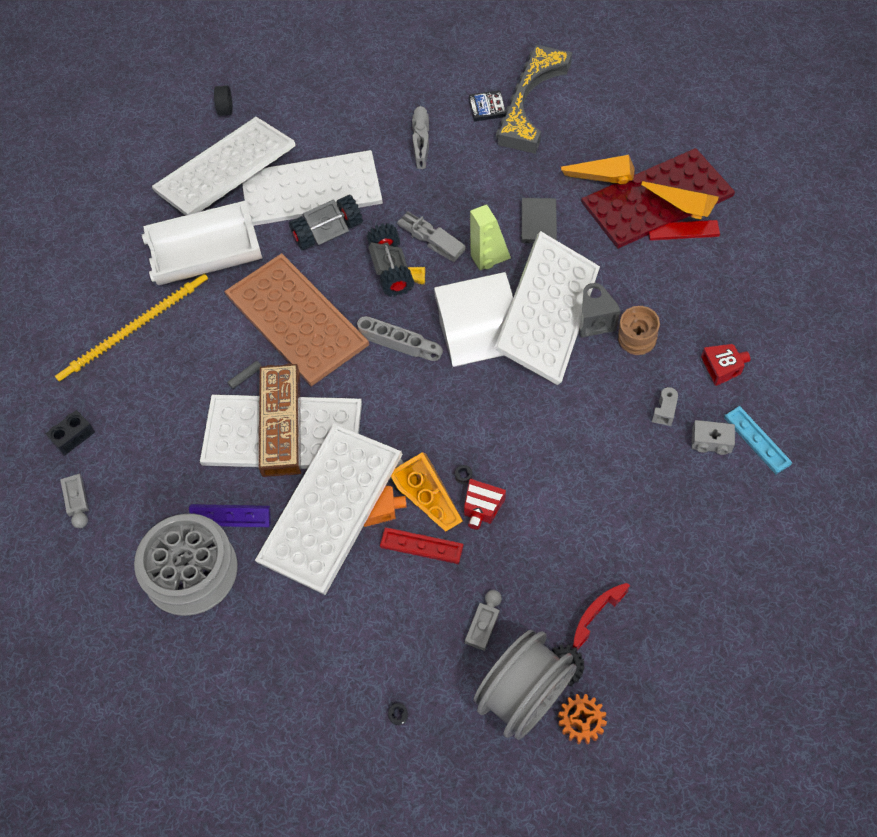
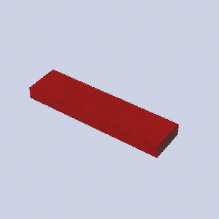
M717 220L673 222L649 232L650 240L720 236Z
M387 527L384 529L380 548L455 564L460 563L464 546L463 543Z

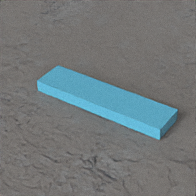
M740 406L724 416V419L729 424H735V431L776 475L792 464L791 460Z

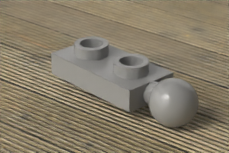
M77 474L61 479L66 512L69 517L72 516L71 522L74 527L83 528L88 523V517L82 512L89 511L82 476Z
M488 591L485 595L487 604H479L465 639V644L485 651L500 610L494 608L502 600L501 594L498 591Z

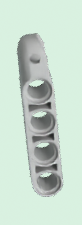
M367 316L361 317L357 322L358 331L368 341L430 361L440 359L443 353V349L439 344L424 339L418 333ZM432 353L436 354L434 358L431 357Z

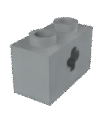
M695 420L692 428L691 449L701 453L713 451L720 455L732 452L735 446V424Z

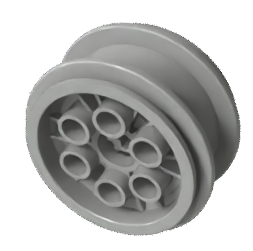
M198 514L175 515L156 524L141 540L134 561L137 581L152 602L168 613L182 616L205 612L220 603L229 593L235 582L238 565L236 553L224 530L215 521ZM194 540H199L197 543L191 544ZM210 544L214 545V547H211L209 549L206 548ZM202 569L210 571L207 577L202 574ZM168 575H173V577L166 579ZM180 581L183 583L184 589L178 590Z
M531 629L520 636L495 663L474 696V702L479 704L477 712L480 715H484L491 710L507 724L503 733L506 738L514 734L517 740L523 738L555 703L577 669L575 664H571L573 656L570 653L559 658L544 645L547 635L543 631L536 634Z

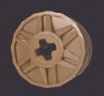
M633 306L622 314L618 334L619 344L622 349L630 354L644 355L655 347L660 327L659 317L655 311L645 306Z

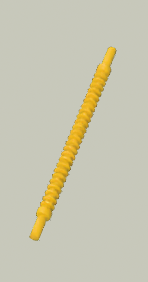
M202 274L191 283L187 282L183 288L180 287L179 291L176 290L175 294L171 293L172 296H167V299L164 298L163 302L159 301V305L155 304V308L151 307L150 311L146 310V314L142 313L143 316H138V319H134V322H129L130 325L126 324L125 328L121 327V331H116L117 334L113 333L112 337L108 336V340L104 339V342H100L99 346L95 345V349L91 348L90 352L86 351V355L82 354V358L78 357L77 361L73 360L70 362V366L55 375V378L60 382L74 371L78 372L82 366L85 367V363L89 364L90 360L94 361V357L98 358L99 354L103 355V351L107 352V348L111 349L112 345L116 346L115 343H120V339L124 340L125 336L129 337V333L133 334V330L137 331L138 327L141 328L142 324L146 325L145 322H150V319H154V316H158V313L162 314V310L166 311L167 307L171 308V304L175 305V301L179 302V299H183V296H187V293L191 294L194 292V289L208 280V277Z

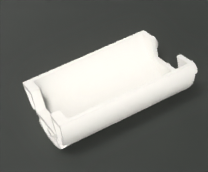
M246 201L143 226L145 234H142L144 244L149 245L152 258H149L152 268L149 274L152 282L156 281L157 285L262 259Z

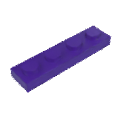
M191 504L189 506V514L205 516L215 521L219 526L270 527L271 525L270 506Z

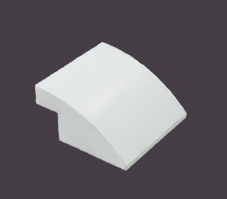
M505 272L434 288L435 299L439 309L440 325L453 367L504 356L494 349L513 301Z

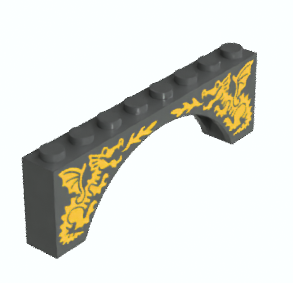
M536 45L534 50L530 52L529 62L527 61L525 64V72H522L520 76V84L517 83L515 95L513 94L511 97V105L507 106L506 117L502 118L501 129L497 130L496 139H498V145L536 154L541 140V131L526 116L523 107L525 99L543 81L556 76L567 75L571 66L572 52Z

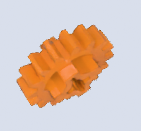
M576 694L574 701L569 697L567 698L568 705H561V709L564 712H559L558 717L563 720H560L558 725L565 727L562 730L563 735L570 734L569 741L577 738V744H580L581 740H585V743L589 744L590 738L597 741L598 735L596 733L603 734L604 730L601 727H605L607 721L602 719L606 717V712H600L603 705L598 704L596 706V698L589 701L587 694L584 695L583 699H580V696ZM575 707V713L568 717L569 711ZM579 715L587 718L585 723H582V720H578ZM597 722L596 727L590 732V724ZM571 727H575L576 729L580 730V733L576 732Z

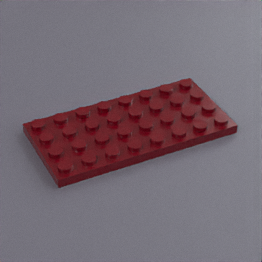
M694 148L635 174L633 180L626 184L615 183L581 199V202L616 248L619 249L649 235V232L668 223L678 222L691 216V213L684 212L644 187L642 181L718 196L716 204L733 197L735 191L705 157Z

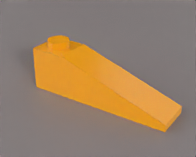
M629 155L561 167L565 176L626 184L632 181L635 171Z
M642 181L644 187L684 212L691 213L692 218L701 219L702 216L708 217L719 198L718 196Z
M422 452L394 469L391 478L398 490L424 511L444 531H448L463 522L426 453Z

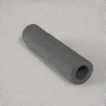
M255 361L230 379L227 384L234 389L259 371L260 367H262L261 364Z

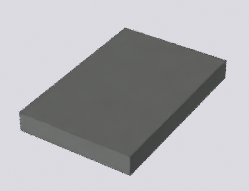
M522 198V243H534L540 231L557 241L556 198Z

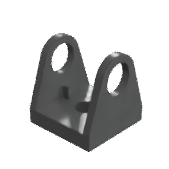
M590 283L583 290L582 315L579 328L581 338L613 332L617 329L620 315L619 306L606 289L598 283ZM591 288L599 289L601 296L592 298L587 294V291Z

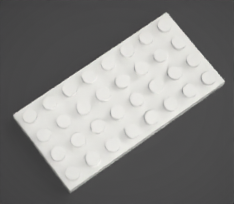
M255 117L154 184L152 188L154 192L184 215L198 213L296 145L293 139L258 117Z
M371 150L268 167L258 171L242 182L244 199L247 202L253 226L296 219L313 208L333 199L336 202L338 199L349 194L356 200L358 208L383 204Z
M540 231L536 236L494 350L557 385L560 384L580 328L583 290L586 285L595 283L600 266ZM593 288L587 291V294L589 296L591 295Z
M211 396L200 459L201 465L259 467V396ZM300 397L301 469L309 468L334 424L359 434L362 409L361 399Z
M334 424L255 561L326 595L402 457V452Z

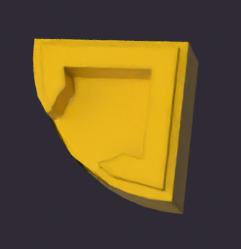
M408 267L414 282L425 284V267Z

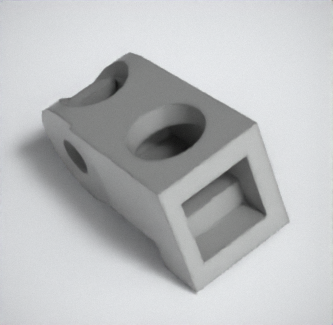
M667 387L662 390L659 399L661 407L655 408L652 422L667 426L672 425L678 399V393L675 389Z

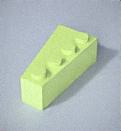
M484 205L471 210V257L479 270L490 269L493 265L510 259L511 257L498 222L489 207Z

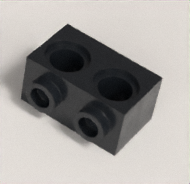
M75 410L45 434L65 456L94 434L95 431L90 423Z

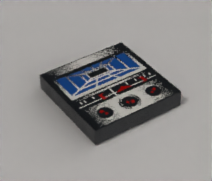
M500 90L469 95L474 122L506 117V110Z

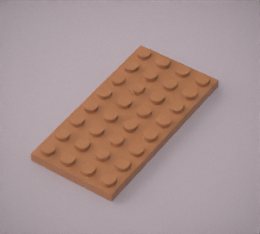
M282 253L225 291L226 296L287 362L298 364L301 377L310 386L316 384L369 346V341Z

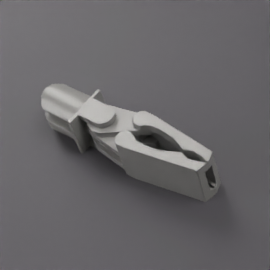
M420 106L414 110L412 119L414 131L413 149L417 169L426 168L429 151V136L427 132L429 131V116L427 110ZM421 144H423V148H422V150H421L422 156H421V158H420V156H419V155H420L419 147H420Z
M407 211L397 222L400 227L412 234V238L416 237L421 241L429 242L427 246L453 262L466 250L464 244L442 228L433 229L430 223L423 220V216L418 218Z

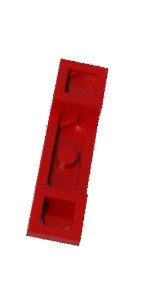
M628 583L611 588L600 595L588 607L576 629L572 649L575 647L578 651L589 638L591 631L586 627L608 602L615 607L628 593L630 587Z

